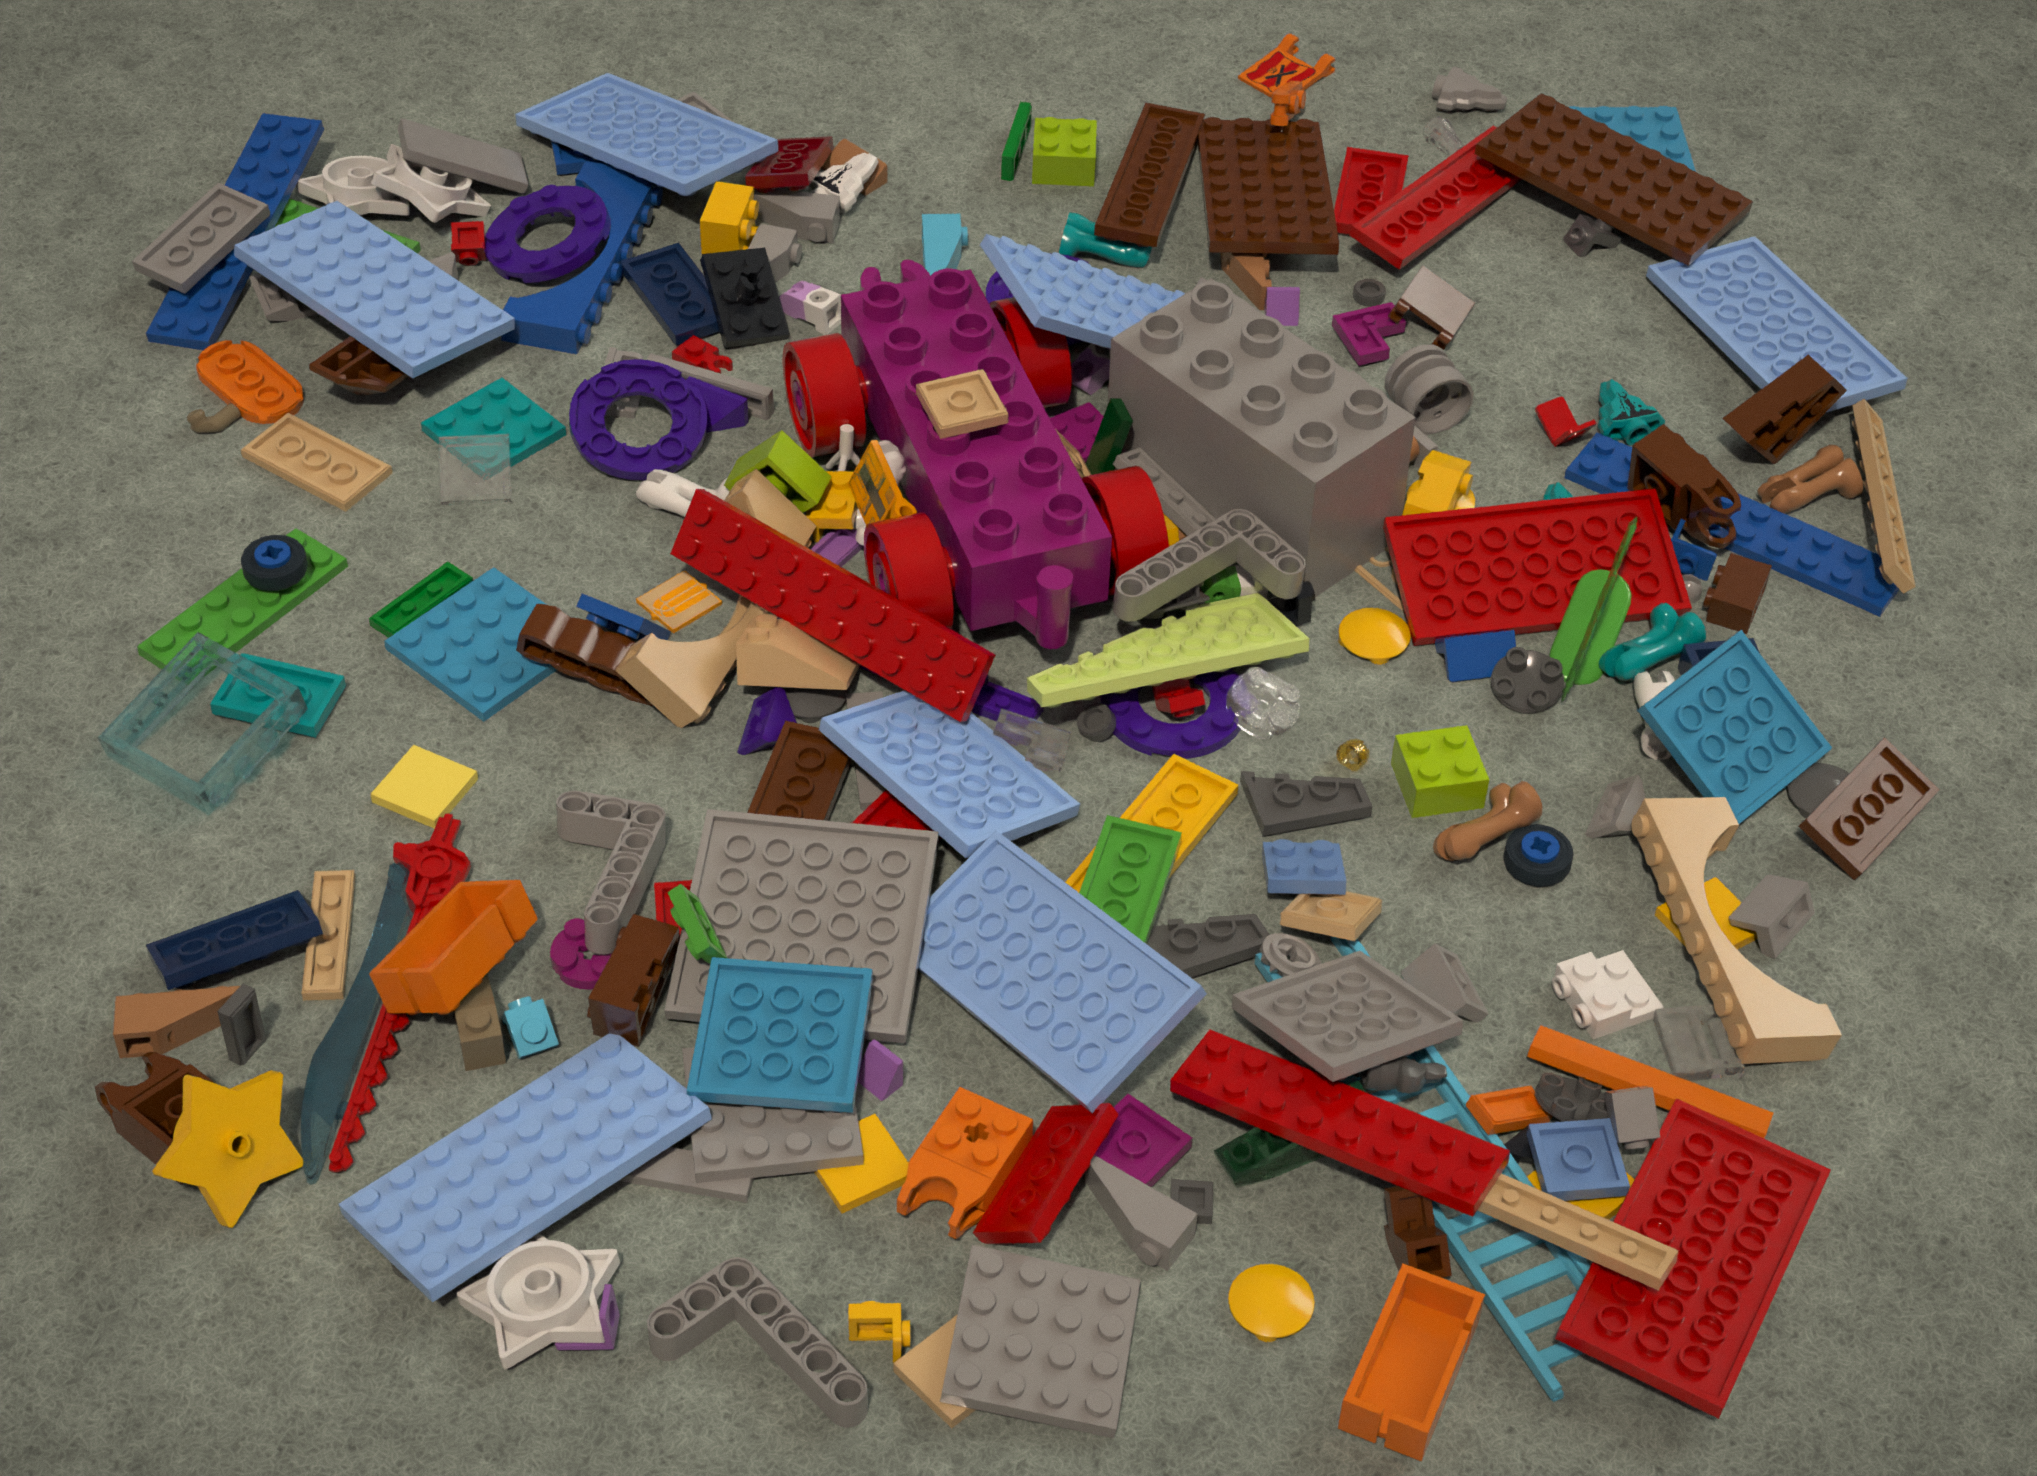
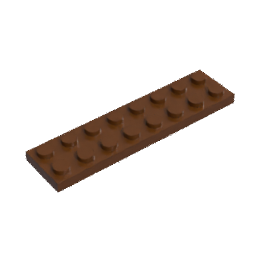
M1145 103L1095 223V236L1104 237L1110 241L1121 240L1131 242L1140 247L1151 246L1157 248L1198 141V134L1205 119L1204 113Z

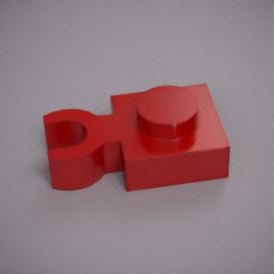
M695 335L672 351V360L720 374L721 370L719 368H724L728 371L733 370L732 360L729 357L719 355V348Z

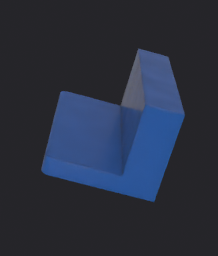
M1514 630L1436 639L1435 641L1436 652L1444 653L1447 679L1450 682L1491 677L1497 662L1506 656L1509 649L1516 647Z

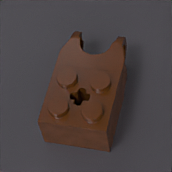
M1664 424L1632 445L1628 490L1656 489L1665 521L1674 530H1676L1680 519L1686 520L1683 529L1693 538L1709 546L1723 549L1736 540L1735 526L1730 517L1734 513L1741 511L1740 497L1725 476L1716 470L1703 454H1698L1685 442L1680 434L1674 433ZM1721 498L1730 499L1733 505L1730 508L1723 509ZM1716 524L1726 529L1728 535L1724 538H1715L1710 535L1708 529L1711 525Z
M148 1052L141 1056L146 1064L145 1072L149 1076L144 1082L133 1086H123L115 1082H101L94 1087L97 1100L111 1117L116 1132L154 1164H157L173 1142L174 1130L183 1112V1077L191 1075L210 1082L213 1081L191 1064L186 1066L179 1059L157 1052Z

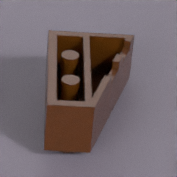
M1807 355L1722 419L1772 464H1776L1833 406L1847 389L1810 355Z
M633 914L627 927L623 926L617 937L616 947L588 997L587 1017L591 1018L593 1035L604 1037L607 1034L620 1035L631 1045L640 1046L676 958L680 939L679 927Z

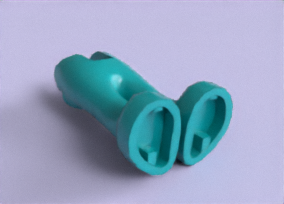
M1069 212L1061 239L1059 254L1075 257L1079 252H1088L1130 267L1142 268L1147 264L1152 251L1151 246L1140 247L1131 242L1121 240L1110 241L1104 237L1095 236L1096 222L1088 220L1081 214Z
M1661 603L1653 608L1650 613L1651 630L1642 636L1607 650L1599 660V668L1609 676H1616L1619 680H1634L1638 673L1645 672L1646 669L1669 657L1681 654L1684 644L1704 642L1706 640L1705 626L1702 620L1693 612H1686L1678 617L1672 606L1667 603Z

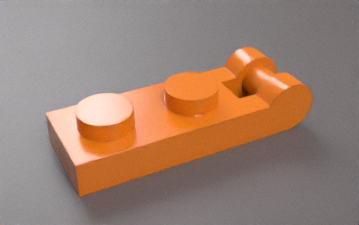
M1289 81L1272 92L1274 112L1270 116L1271 125L1287 126L1288 121L1300 113V109H1304L1306 92L1302 90V82Z

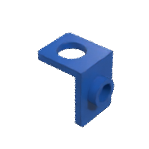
M1680 519L1671 541L1681 573L1685 575L1691 574L1698 579L1707 581L1717 554L1680 540L1686 520Z

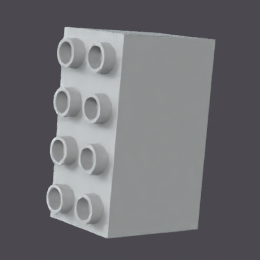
M1212 278L1196 285L1191 291L1156 312L1146 315L1141 321L1111 338L1108 403L1110 398H1121L1133 420L1121 454L1140 447L1215 519L1234 509H1245L1253 513L1304 557L1306 562L1304 581H1310L1315 597L1354 572L1357 566H1363L1370 561L1371 557L1375 558L1385 551L1388 545L1383 529L1384 518L1401 516L1403 511L1416 417L1388 399L1383 391L1369 386L1335 363L1330 355L1316 350L1285 329L1277 319L1266 316L1235 295L1227 285L1216 282Z

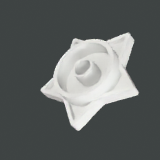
M394 144L390 145L387 153L389 166L376 171L371 182L379 188L408 199L434 223L451 213L484 217L488 214L491 206L470 188L472 179L404 160L402 148Z
M372 156L339 158L328 163L323 168L322 174L302 178L297 182L298 193L325 204L339 201L358 215L367 213L410 215L408 199L371 183L376 171L389 166L388 161L382 158Z
M538 1233L504 1255L495 1264L490 1275L460 1289L456 1295L461 1306L495 1327L499 1357L503 1368L508 1369L551 1343H604L605 1339L599 1320L597 1300L604 1290V1285L608 1284L618 1268L620 1259L616 1249L577 1250L564 1242L548 1240Z

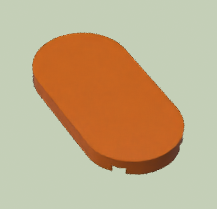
M232 340L220 341L208 346L198 357L199 362L196 363V369L200 381L227 405L230 403L234 404L239 409L241 417L247 421L260 424L275 423L287 413L297 414L304 403L303 390L299 381L259 347L250 342L241 341V344H232Z

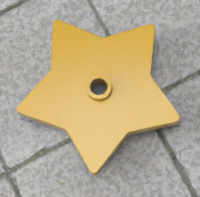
M270 1070L230 1089L199 1077L185 1075L183 1077V1112L177 1121L173 1142L154 1167L153 1174L198 1186L219 1224L233 1228L261 1183L299 1169L305 1163L280 1126L283 1074Z

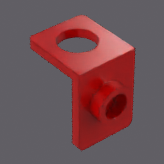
M1562 396L1535 407V412L1555 447L1583 436L1597 424L1595 419L1578 425Z

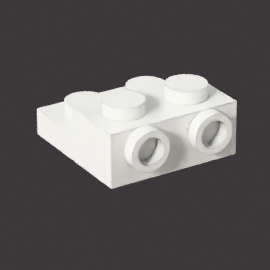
M1623 950L1598 959L1595 958L1592 952L1557 963L1552 979L1553 989L1560 999L1567 1001L1572 1009L1576 1024L1580 1028L1585 1027L1592 1039L1659 1017L1663 1013V1005Z

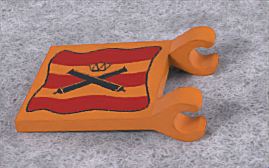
M1289 33L1283 38L1277 48L1238 75V79L1272 98V92L1289 81L1302 82V90L1304 91L1322 77L1331 75L1335 72V68L1331 66L1335 62V58L1329 54H1324L1316 65L1312 67L1293 56L1299 51V48L1294 45L1299 41V38Z

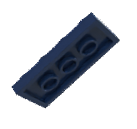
M680 243L620 261L623 267L622 274L676 346L684 343L693 335L701 338L719 332L705 277Z
M296 890L146 944L149 958L167 990H171L174 988H187L196 983L197 980L212 974L228 973L237 965L250 960L266 959L280 949L304 945L310 942L313 937L323 934L319 919L301 893Z

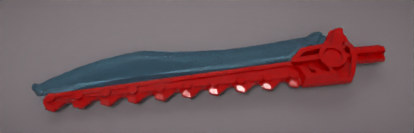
M445 813L444 817H439L429 841L419 844H403L401 842L394 844L393 859L395 863L389 865L388 881L361 968L339 1013L312 1056L305 1084L301 1113L302 1158L306 1181L310 1185L315 1184L319 1180L340 1119L342 1122L329 1155V1171H346L354 1163L348 1150V1145L354 1141L358 1142L365 1135L359 1120L360 1115L369 1114L377 1106L370 1090L376 1085L380 1086L388 1078L382 1065V1060L388 1057L391 1058L398 1051L393 1033L398 1030L402 1031L409 1024L406 1013H388L382 1003L349 1102H346L381 1002L380 995L369 973L402 940L410 918L408 907L412 911L413 917L407 934L459 882H465L471 868V863L466 854L453 847L461 826V821L453 819V814ZM405 892H406L408 907L406 906L405 902L403 901Z

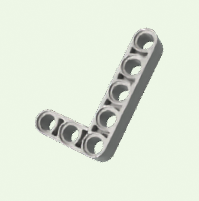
M1234 509L1119 576L1115 583L1113 611L1121 620L1128 622L1137 621L1235 562L1241 565L1277 597L1292 599L1301 593L1306 562L1299 552L1253 513L1245 509Z
M582 791L564 792L556 801L557 833L559 837L569 842L613 849L584 912L585 945L587 949L596 954H609L616 947L617 937L623 926L627 927L632 915L635 914L666 844L665 811L660 806L651 803Z
M734 1257L723 1261L654 1309L648 1317L647 1326L650 1351L656 1358L664 1361H673L682 1357L735 1319L832 1422L847 1428L860 1424L866 1418L868 1412L867 1382L863 1376L745 1258ZM738 1284L742 1285V1286H739V1287H733V1285H738ZM703 1308L708 1309L706 1311H698L699 1309ZM763 1312L770 1313L768 1315H760ZM669 1332L674 1333V1334H672V1335H666V1336H665V1335H662V1334H664V1333H669ZM793 1340H794V1341H798V1342L792 1343V1344L785 1343V1342H787V1341H793ZM816 1369L826 1370L820 1373L813 1372ZM844 1398H852V1399H855L854 1401H851V1402L841 1401V1400L844 1399Z

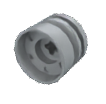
M1420 345L1409 349L1395 360L1385 376L1384 388L1391 400L1416 417L1415 426L1425 435L1449 430L1464 418L1473 403L1474 392L1461 372L1455 368L1444 350L1436 345Z

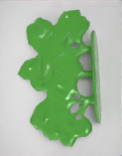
M1637 517L1627 527L1611 570H1592L1584 574L1576 584L1549 653V657L1559 660L1563 667L1562 672L1566 686L1563 688L1561 703L1565 700L1573 684H1591L1599 680L1604 673L1599 668V660L1607 650L1615 646L1631 605L1632 594L1630 587L1617 573L1637 529Z

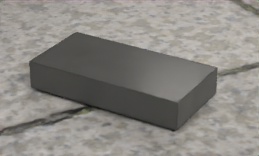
M243 983L217 1011L229 1060L240 1066L245 1065L266 1041L255 989Z

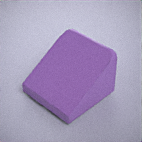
M1267 287L1265 315L1277 319L1283 326H1298L1300 288Z
M873 1039L869 1042L860 1063L858 1083L881 1101L885 1100L903 1085V1060L879 1041Z

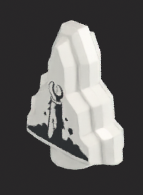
M862 153L854 156L844 165H833L824 172H818L808 186L812 190L810 193L840 196V213L846 214L857 201L856 198L859 196V193L864 189L863 184L873 174L878 164L877 157L870 153Z

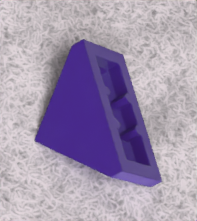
M691 376L686 379L693 387L696 386L699 389L706 404V433L743 427L748 424V398Z
M774 687L754 699L737 751L739 754L747 755L775 746L785 720L797 723L785 690L782 687Z

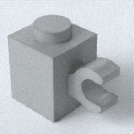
M1641 1086L1604 1092L1608 1118L1611 1120L1617 1143H1624V1149L1649 1147V1139L1660 1138L1653 1087Z

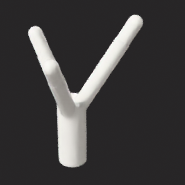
M844 424L840 427L839 451L826 464L827 469H831L839 460L838 471H846L849 459L856 466L858 465L860 458L853 451L854 427L852 425Z

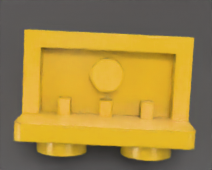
M826 471L832 477L819 503L806 511V517L816 525L812 533L814 542L822 539L824 529H853L858 509L848 485L853 472Z

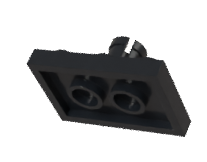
M765 247L702 254L700 262L724 348L788 339L789 330Z

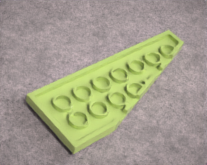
M1260 593L1200 604L1195 609L1186 610V616L1177 620L1174 616L1162 619V626L1159 628L1147 629L1144 627L1104 644L1103 652L1094 656L1089 651L1078 656V663L1073 665H1055L1028 677L1027 692L1041 707L1054 708L1066 702L1092 700L1099 695L1125 693L1130 689L1147 685L1159 686L1166 681L1180 678L1192 679L1199 674L1213 671L1225 672L1232 667L1258 665L1262 661L1275 658H1291L1295 654L1309 651L1310 638Z

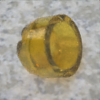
M1360 739L1347 740L1337 748V759L1343 766L1351 771H1356L1365 765L1369 759V748L1367 749L1363 744L1364 742ZM1352 750H1353V751L1356 753V755H1357L1354 759H1353L1352 755L1350 754V752H1351ZM1349 759L1354 761L1355 764H1350Z

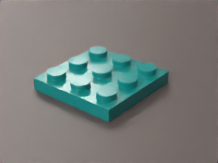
M503 377L421 422L422 431L485 482L567 435L566 426Z

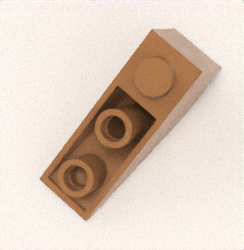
M1220 252L1222 270L1259 310H1264L1267 287H1272L1271 279H1266L1269 278V259H1264L1267 257V253Z
M219 986L206 989L116 996L113 1036L119 1057H141L148 1052L164 1054L220 1027L221 1024L217 1011L240 986Z

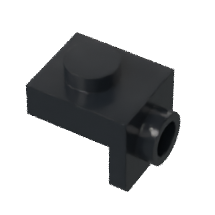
M1303 579L1302 590L1297 597L1292 599L1276 597L1267 601L1295 626L1311 622L1312 602L1315 601V592L1310 581H1304Z

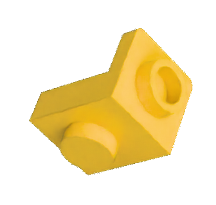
M865 1301L849 1304V1341L893 1340V1363L901 1358V1347H910V1320H901V1303Z

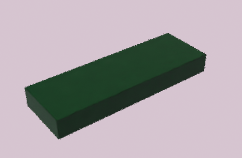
M1110 398L1086 461V465L1092 475L1115 470L1113 463L1117 455L1121 454L1133 420L1121 398Z

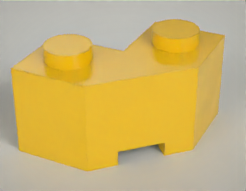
M1432 450L1422 461L1418 471V484L1414 492H1409L1402 515L1453 510L1454 504L1463 494L1467 495L1471 488L1473 475L1469 474L1472 462Z

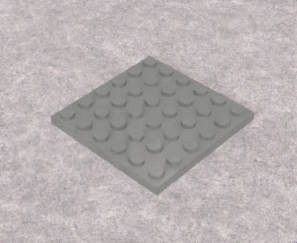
M707 809L690 891L699 898L727 958L873 969V982L864 1039L906 1043L939 843V832ZM682 929L664 1012L666 1019L700 1022L710 964L702 958L696 960L685 944V940L689 937L685 929Z

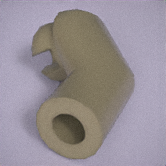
M230 403L215 415L208 417L205 416V412L202 409H196L187 415V421L191 424L190 429L198 434L221 432L240 418L241 413L234 404Z

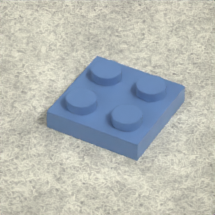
M1286 839L1263 842L1262 859L1267 893L1345 895L1346 876L1339 843H1331L1326 840L1298 843Z
M1610 1118L1529 1124L1527 1138L1543 1192L1564 1201L1627 1196L1630 1184Z

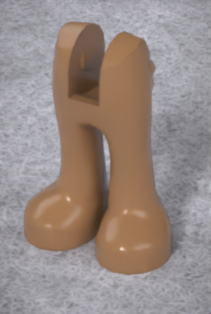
M1828 445L1819 449L1814 458L1784 474L1769 477L1767 482L1758 488L1757 494L1764 504L1772 501L1770 508L1786 514L1834 489H1837L1839 494L1846 499L1855 498L1863 492V480L1855 462L1851 458L1844 460L1843 452L1838 446Z
M1525 781L1519 782L1512 788L1505 783H1500L1489 792L1492 809L1479 818L1452 825L1439 833L1434 840V853L1438 857L1450 861L1469 859L1484 844L1509 831L1538 821L1542 815V802L1538 793Z

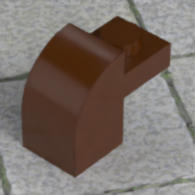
M1399 1186L1385 1188L1388 1224L1384 1225V1231L1388 1247L1398 1271L1402 1263L1441 1278L1452 1276L1447 1234L1435 1226L1432 1200Z

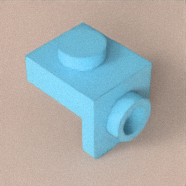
M531 996L508 1004L509 1010L504 1011L501 1019L503 1025H507L519 1059L559 1045L543 999L532 1002Z

